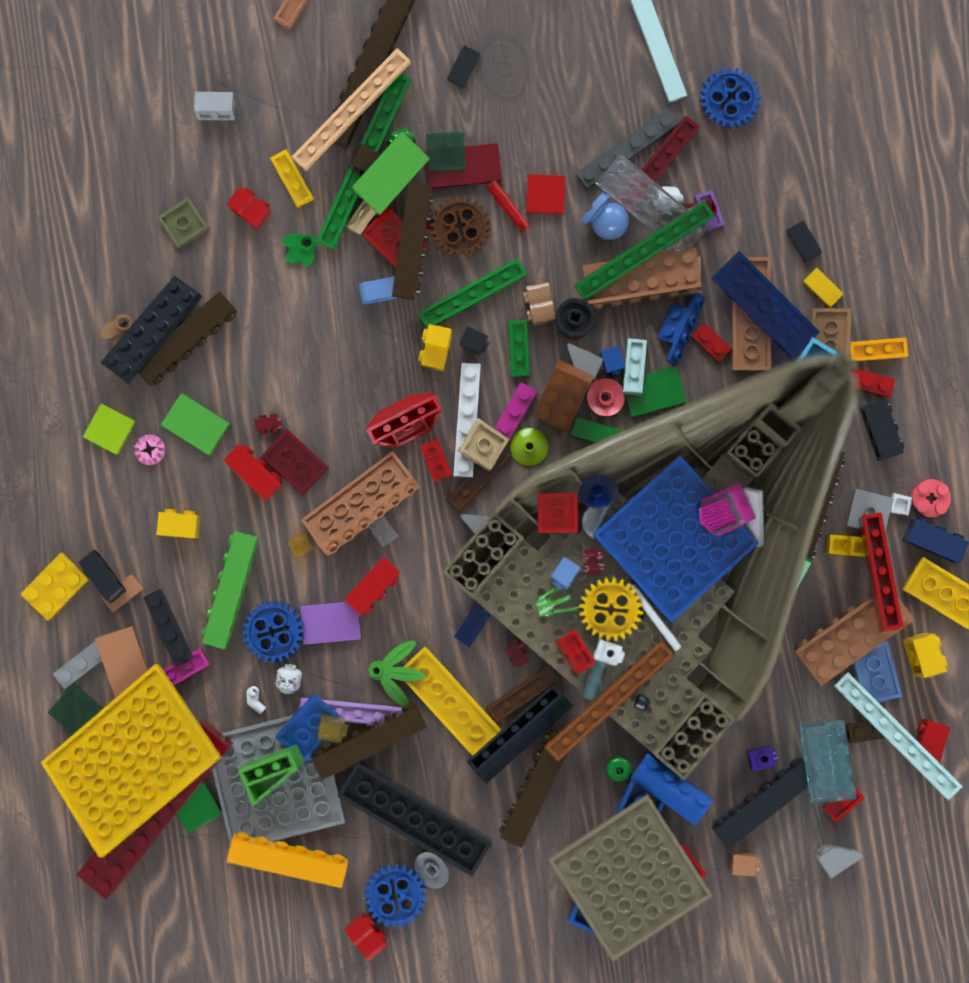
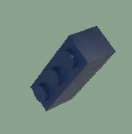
M919 517L918 519L910 520L902 540L954 564L962 562L969 542L964 540V536L953 533V535L947 533L946 528L938 525L933 527L929 525V521Z

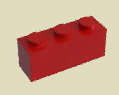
M238 444L223 461L264 500L268 501L283 485L280 482L282 478L275 471L269 472L266 469L268 465L261 458L257 460L252 455L254 451L247 445L243 447L241 444Z
M383 557L347 595L344 602L360 617L363 614L367 616L374 608L372 604L376 600L381 601L387 594L385 590L390 585L394 587L400 580L398 576L401 572Z

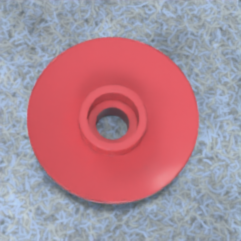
M609 378L595 381L587 392V402L590 409L600 416L616 414L621 410L625 401V394H623L621 385ZM603 394L607 395V401L601 399Z

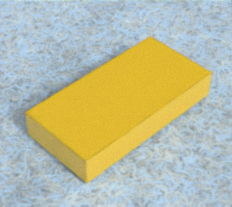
M818 268L803 281L828 308L843 295Z

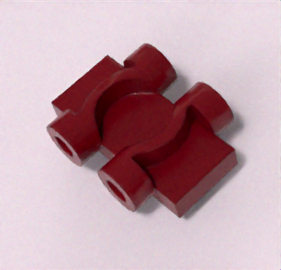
M270 414V418H266V415H259V419H255V431H260V435L268 434L267 430H271V434L279 433V429H283L282 417H278V414Z
M598 547L586 548V553H582L583 561L587 560V564L583 565L584 572H588V576L600 575V571H604V564L599 563V559H603L602 551H598Z
M515 638L506 643L507 648L504 650L508 656H513L510 659L513 666L518 665V667H521L529 662L527 658L530 655L527 650L522 651L521 648L525 646L521 640L517 642Z

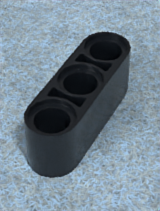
M92 550L79 561L82 569L110 604L126 592L123 584L96 550Z

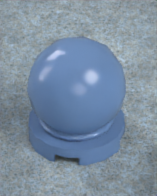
M606 191L594 201L593 207L588 213L585 212L580 221L585 225L592 223L593 230L599 237L605 240H615L626 233L629 217L623 206L609 202L611 196Z

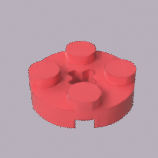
M935 479L924 480L915 486L911 492V504L918 514L923 517H938L946 513L951 502L949 488L941 481ZM930 493L935 497V501L932 504L929 503V500H926V496H930Z

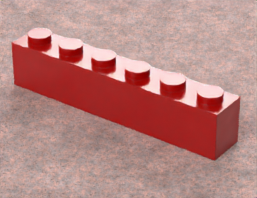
M882 512L862 515L858 521L880 633L898 631L903 629L904 626Z

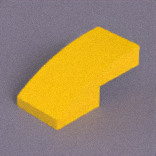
M827 534L826 554L865 557L862 537Z

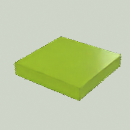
M101 403L83 437L118 455L136 421Z

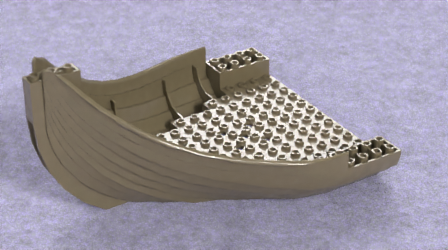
M842 349L832 356L804 357L613 435L544 467L517 486L502 501L493 514L444 569L443 573L592 701L598 698L661 640L674 656L609 716L685 780L735 720L740 721L758 698L772 672L788 623L819 512L857 403V379L850 372L858 363ZM678 456H681L713 493L724 490L736 483H740L742 489L749 487L763 491L764 545L761 547L755 546L673 622L667 619L642 589L640 590L681 645V648L675 651L645 612L641 622L635 621L638 628L631 627V635L627 632L624 633L625 639L620 635L617 636V641L614 640L613 636H610L609 641H607L606 635H603L600 639L622 647L621 651L625 653L621 663L618 662L617 666L594 659L596 661L594 665L580 674H574L554 641L575 629L593 657L599 640V633L597 632L595 635H592L593 628L586 630L589 623H582V620L586 617L579 614L584 611V608L581 607L577 611L554 614L548 617L546 615L540 616L535 602L539 600V596L546 594L555 587L550 579L563 557L581 567L567 590L565 588L559 589L548 597L551 598V601L570 596L569 600L554 605L555 609L553 610L585 604L581 597H588L585 590L592 591L590 584L598 586V579L602 584L605 583V577L609 581H612L613 577H615L616 583L623 579L624 586L633 582V579L595 537L592 539L584 531L582 518L585 510L590 505L597 502L610 503L599 526L601 527ZM538 493H577L578 533H538ZM598 547V551L603 553V559H599V563L604 564V571H600V575L588 576V572H584L583 565L587 564V560L583 561L582 553H586V548ZM599 593L597 601L599 603H606L608 596L605 593ZM620 595L617 597L616 602L623 606L627 604L628 599L626 596ZM610 604L609 607L594 606V609L609 610V614H613V611L629 612L628 609L614 608V604ZM601 612L597 613L595 620L598 623H603L606 620V616ZM617 615L614 621L617 625H623L626 619L623 615ZM608 650L606 654L608 657H612L614 652L613 650ZM639 693L646 695L650 700L647 710L634 708V703Z

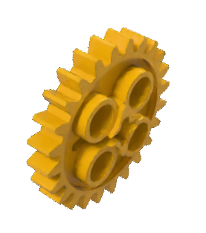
M605 577V583L603 584L598 579V586L590 584L592 591L585 590L588 597H581L585 604L579 605V607L584 608V611L579 614L586 617L582 620V623L588 622L586 630L593 628L592 635L598 632L599 639L603 635H606L607 641H609L610 636H613L614 640L617 641L618 635L625 639V632L631 635L630 628H638L635 621L641 622V619L637 617V615L643 614V611L638 610V607L643 606V603H637L641 596H634L637 589L630 590L631 583L624 586L623 579L616 583L615 577H613L612 582H609L608 578ZM599 593H605L608 596L606 603H599L597 601ZM620 595L626 596L628 599L627 604L623 606L617 604V597ZM610 604H614V608L628 609L629 612L613 611V614H609V610L594 609V606L609 607ZM597 613L605 614L606 620L603 623H598L595 620ZM617 615L625 617L626 621L623 625L615 623L614 618Z

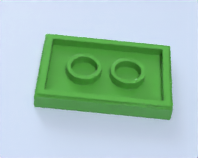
M182 393L161 423V426L209 456L230 425V423Z

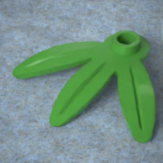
M414 640L397 646L383 661H374L369 666L370 676L375 680H380L389 697L401 706L408 704L409 701L401 688L392 679L417 681L425 678V674L418 670L407 667H393V665L403 660L416 646ZM376 667L380 669L379 674L375 672Z

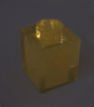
M321 714L318 739L341 743L342 736L346 737L348 725H345V718Z

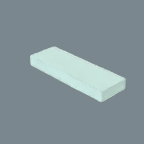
M628 338L623 394L642 396L647 340Z

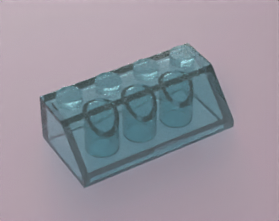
M844 720L799 725L811 804L857 799Z

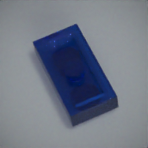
M475 605L454 637L470 647L491 615Z

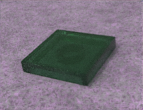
M464 131L426 134L427 156L430 158L427 161L428 173L466 171Z
M73 683L47 713L73 735L98 714L103 707L76 683Z

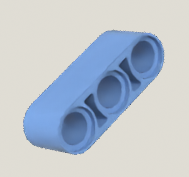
M394 277L360 283L358 286L362 304L398 299L392 297Z

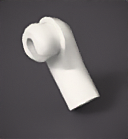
M255 686L250 687L246 692L247 704L261 715L266 707L259 702V689Z

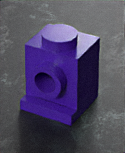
M768 745L746 750L749 767L753 772L774 767L775 761H778L775 749L772 750ZM763 755L767 756V760L765 762L761 761V757Z

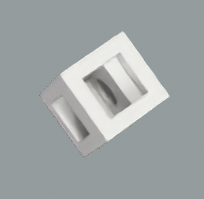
M599 639L593 658L617 666L618 662H622L625 652L621 651V646ZM608 650H613L614 655L612 657L607 656Z

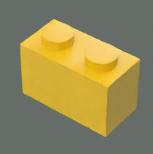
M165 509L164 512H158L156 535L198 539L200 516L195 515V511L184 510L183 514L176 513L175 509Z

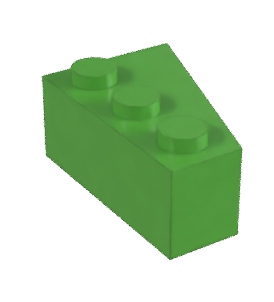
M297 744L248 762L238 770L253 806L304 763Z

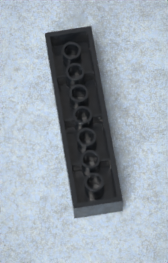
M362 761L356 763L337 796L473 877L492 844V838Z

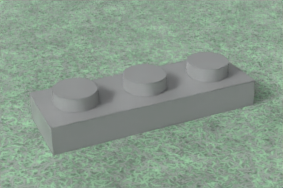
M93 642L53 673L64 689H67L102 661L96 642Z

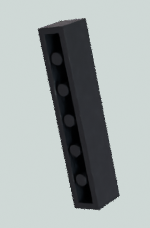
M552 684L466 762L475 774L487 784L570 710L573 705Z
M797 757L789 763L790 767L786 770L781 769L774 775L775 778L770 782L766 781L759 786V791L755 794L750 793L747 795L741 805L733 806L729 809L728 815L724 818L721 816L713 822L714 825L711 829L727 849L735 845L820 779L819 775L805 758Z

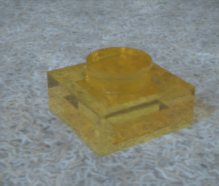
M305 532L287 541L295 558L314 550Z

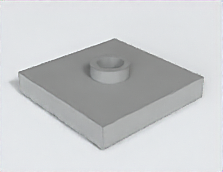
M854 489L846 526L860 529L858 519L862 515L882 512L886 531L893 498Z

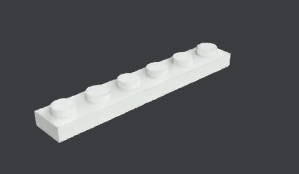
M462 363L454 477L473 478L474 462L457 450L477 419L481 364Z

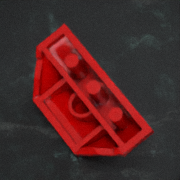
M435 393L412 394L380 410L365 429L374 445L398 448L430 432L443 409Z

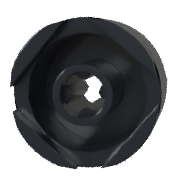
M577 298L565 300L559 306L556 313L555 325L557 330L569 340L583 338L590 332L593 326L594 310L585 300ZM572 315L578 317L577 322L571 321Z

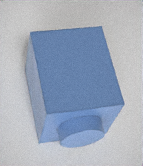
M563 557L550 578L553 581L552 584L561 590L563 588L567 590L581 567Z

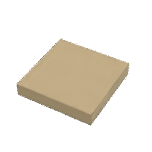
M478 418L457 451L490 472L509 439Z

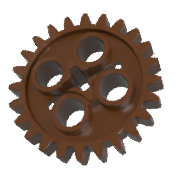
M463 196L460 197L459 201L453 197V202L451 203L446 199L445 206L439 204L440 211L434 210L437 217L431 216V220L435 222L429 224L430 228L435 229L430 232L431 236H436L432 239L433 243L439 242L437 249L444 247L443 254L450 251V257L454 253H457L458 259H460L463 253L466 258H468V252L475 255L474 249L481 251L480 244L486 245L487 242L484 238L490 237L486 233L491 231V227L487 226L490 223V219H485L488 216V212L482 213L483 205L477 208V201L471 204L470 197L466 201H463ZM456 211H458L460 215L461 226L463 227L465 243L461 242L460 231L458 228L457 218L455 214ZM469 212L473 217L470 220H465L462 217L463 214ZM450 216L454 218V222L447 224L444 222V219ZM469 231H475L477 235L475 238H468L466 234ZM450 235H456L458 237V240L456 242H450L448 240V237Z

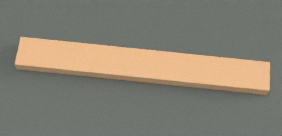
M396 48L292 155V159L307 171L411 64V60Z

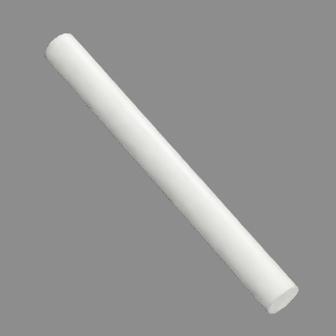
M632 584L629 589H637L634 596H641L637 601L643 603L642 608L672 648L677 651L681 648V645L637 586Z

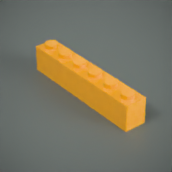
M240 832L233 834L226 862L342 888L348 859L339 854L329 855L321 850L311 851L303 846H289L282 841L272 842L264 837L254 838Z

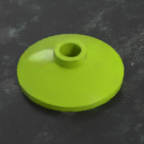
M533 428L522 429L512 438L510 445L511 454L521 465L535 466L545 459L548 453V441L539 430ZM531 443L533 449L528 450L526 444Z

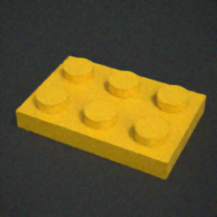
M61 552L20 595L47 621H50L90 578Z

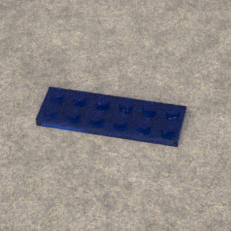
M740 251L711 278L791 359H794L808 345L812 337L815 338L820 333Z

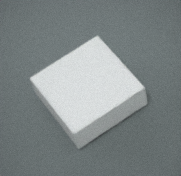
M892 493L893 501L890 513L909 516L912 497Z

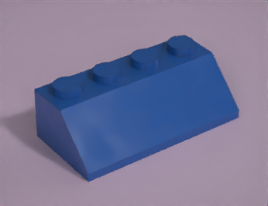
M651 752L647 754L631 777V779L695 826L714 801L713 797L687 778L683 780Z

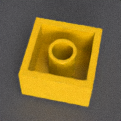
M921 633L902 639L913 676L927 678L947 672V660L941 654L940 647L942 645L936 634Z

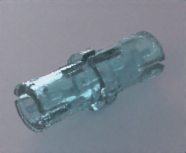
M595 659L596 663L592 666L590 674L586 677L587 682L581 695L590 700H593L597 687L602 682L600 679L607 664Z

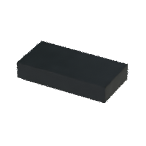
M463 46L447 81L465 88L481 53Z
M804 220L786 230L805 263L823 253Z

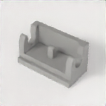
M195 92L194 112L197 120H235L234 93Z

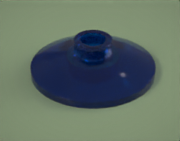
M603 474L588 477L579 488L581 501L590 508L606 507L618 495L616 481L610 476Z

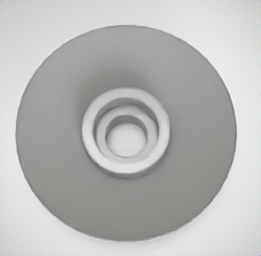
M429 851L421 853L416 858L415 872L419 873L418 878L420 880H424V885L438 889L448 882L449 869L443 859Z

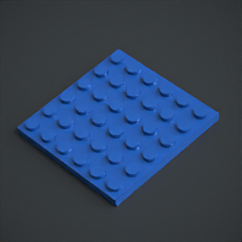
M678 456L593 533V536L670 622H673L759 544L743 525L717 536L710 533L699 523V506L702 504L700 500L714 493L681 456Z

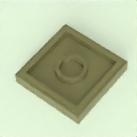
M186 197L157 217L178 249L210 229L189 197Z

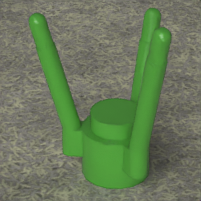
M557 587L539 596V600L535 602L540 616L546 615V617L580 610V607L553 610L555 609L554 605L570 599V596L551 601V598L548 597L559 590Z

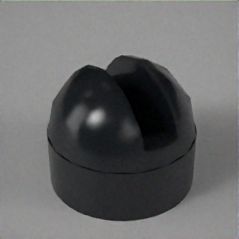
M639 693L636 697L634 708L647 710L650 700L646 695Z

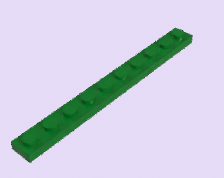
M400 74L386 88L361 142L362 145L379 153L411 84V78ZM349 169L316 240L317 243L332 250H335L359 197L351 187L360 176L353 174L351 169Z

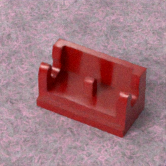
M575 629L554 641L575 675L582 673L596 663Z

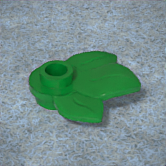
M291 233L281 240L289 248L285 258L287 263L295 264L301 261L304 267H308L314 261V250L317 247V242L312 234H303L301 236L297 233ZM306 241H311L309 247L304 245Z

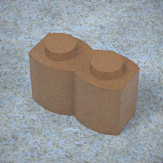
M549 283L526 286V292H523L524 303L529 305V310H526L528 322L532 321L533 326L555 322Z

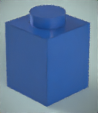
M616 346L601 350L599 355L603 359L602 365L605 375L610 374L611 377L622 374L621 371L625 369V364L620 347Z

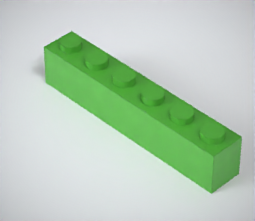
M234 531V534L230 535L228 545H230L229 552H226L223 557V564L225 566L223 571L219 572L217 582H219L218 590L215 589L212 595L213 607L209 608L206 619L209 621L207 627H204L201 633L202 643L228 649L259 537Z

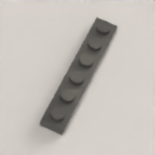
M667 108L576 172L577 178L587 190L674 129L679 123Z

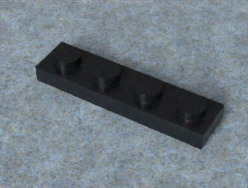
M158 589L143 597L174 666L177 667L194 658L163 590Z

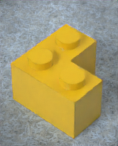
M429 324L428 329L424 328L422 340L425 343V349L420 351L418 359L421 362V367L444 372L452 339V329Z

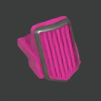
M736 483L700 500L702 504L699 506V523L710 533L717 536L756 518L740 483Z

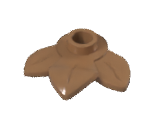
M119 314L114 321L104 325L101 331V338H112V344L115 346L132 326V318L127 314ZM121 320H125L127 322L126 327L120 326Z

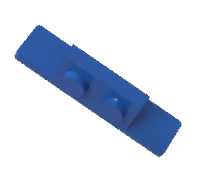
M700 293L693 295L688 308L671 304L657 337L662 342L673 344L667 357V362L672 366H677L678 362L681 361L685 345L690 340V333L697 323V316L704 306L705 298Z

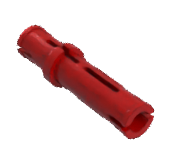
M497 181L492 182V185H489L487 189L497 200L496 203L502 206L520 232L523 233L531 225L510 200V195L503 191Z

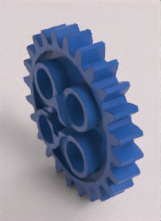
M729 67L727 72L721 68L720 74L714 71L713 77L708 76V82H704L702 85L705 89L700 91V94L703 96L699 98L700 102H704L701 104L700 109H706L703 116L710 115L708 122L714 119V126L721 123L722 129L725 125H728L729 130H731L734 124L739 129L740 122L745 126L747 120L752 121L753 115H756L758 112L756 108H759L761 104L757 102L761 99V95H756L760 88H754L757 81H750L752 75L746 78V71L739 74V68L732 72L731 67ZM725 83H732L734 88H728ZM738 87H742V89L735 94L734 98L728 101V103L722 110H718V108L725 103L726 99L732 96V94ZM719 96L721 101L716 102L712 97ZM739 96H746L748 101L740 100ZM730 108L734 110L735 114H728L726 112V109Z
M271 600L270 605L267 601L263 602V607L260 604L256 605L258 611L250 610L253 616H246L245 618L249 623L243 624V626L247 627V630L242 632V634L247 635V638L243 639V641H249L250 643L246 648H253L251 655L258 653V660L264 656L265 662H269L270 658L272 663H276L277 658L280 662H283L284 656L290 659V652L296 654L297 650L295 647H302L298 641L305 639L300 636V633L305 632L304 629H300L304 622H298L301 614L295 616L296 608L289 610L290 604H286L283 607V601H279L277 605L275 600ZM279 614L284 617V623L282 625L278 624L276 621V618ZM260 620L266 623L264 630L258 627ZM284 626H290V628L287 630L280 631L275 634L267 635L261 638L258 637V634L268 632L273 629H278ZM283 633L289 635V642L287 644L282 641ZM266 638L271 641L269 649L264 647L263 642Z
M389 863L387 870L381 866V873L374 871L375 878L369 877L368 880L371 884L365 885V888L369 891L364 892L363 896L369 897V899H366L364 904H370L367 912L373 911L372 919L376 916L379 917L378 924L383 920L385 921V927L392 923V928L394 929L396 923H399V926L403 928V922L405 921L410 925V918L416 921L417 916L415 913L422 914V910L419 907H425L426 905L425 902L421 901L427 899V895L422 894V892L426 891V887L420 886L424 880H417L419 873L413 875V868L407 871L406 864L403 865L402 869L399 868L398 863H396L395 868H392ZM391 878L394 879L396 894L399 895V913L396 910L395 897L392 896L393 887L390 881ZM404 879L408 882V886L401 888L397 882ZM387 884L389 890L387 892H381L379 890V885ZM410 899L412 901V905L410 907H404L402 905V900ZM390 903L393 906V910L385 911L383 905Z

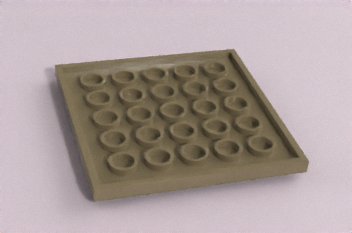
M648 794L548 858L612 961H615L712 897L709 889Z

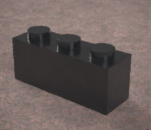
M886 398L859 407L877 461L904 453V443L898 436V425L892 418V407Z

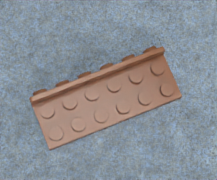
M696 247L656 254L588 298L587 302L592 306L593 310L604 308L603 305L611 304V307L623 305L622 302L630 301V304L642 302L641 299L649 298V301L661 299L660 296L668 295V298L680 296V293L687 292V295L698 294L699 290H702ZM609 261L582 265L584 277Z
M392 451L301 519V521L321 550L329 556L346 542L352 540L362 530L368 528L378 518H381L390 509L397 506L407 496L413 494L420 486Z
M867 595L859 601L861 605L856 609L853 606L843 612L845 614L843 618L839 620L836 617L828 623L830 627L823 631L820 628L812 634L813 639L810 641L805 639L796 645L798 647L795 651L796 655L819 686L825 684L900 631L880 633L873 597L870 598ZM898 598L903 626L906 627L915 619Z

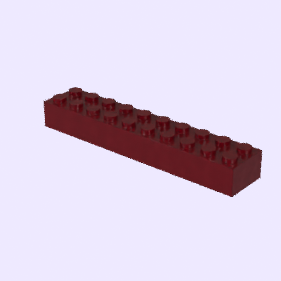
M205 719L200 721L199 724L221 758L104 857H99L95 851L76 874L105 900L113 895L233 746V742Z

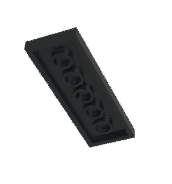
M173 276L100 363L129 384L202 298V295L176 276Z

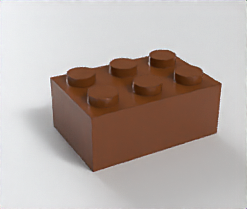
M559 360L533 416L568 432L594 376Z

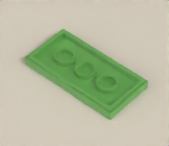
M401 132L351 189L380 215L430 158Z

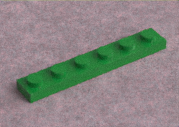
M517 258L423 309L418 314L426 329H428L429 324L438 325L526 277L527 273Z

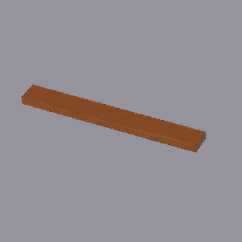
M660 640L544 747L559 761L665 665L674 654Z

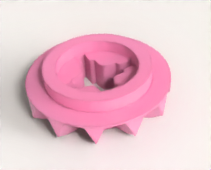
M145 435L139 438L134 446V454L138 461L145 465L157 464L165 455V445L155 435ZM148 444L151 447H157L154 450H152L151 455H149V453L142 452L145 449H147Z

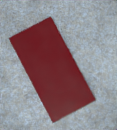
M498 143L423 151L430 158L424 166L426 185L432 186L431 189L486 184L494 181L502 182Z

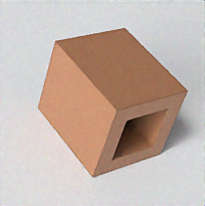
M730 852L729 872L732 875L756 877V871H759L760 862L755 854Z

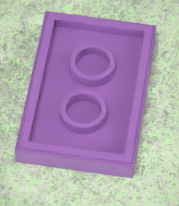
M345 602L300 606L301 622H304L302 629L305 630L302 633V637L305 638L303 645L361 639L359 615Z

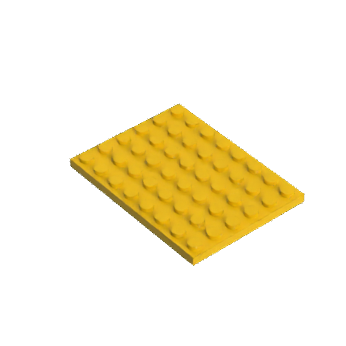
M155 664L46 757L41 764L97 855L104 857L220 759L221 756L161 666Z

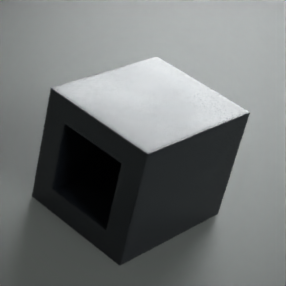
M467 326L459 346L480 356L482 352H486L490 342L487 341L488 335Z

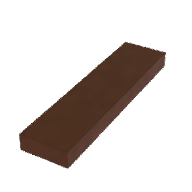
M503 449L490 472L477 465L473 472V478H466L446 501L461 513L506 464L511 456Z
M549 664L488 705L486 709L497 724L546 691L552 684L555 685L561 680Z

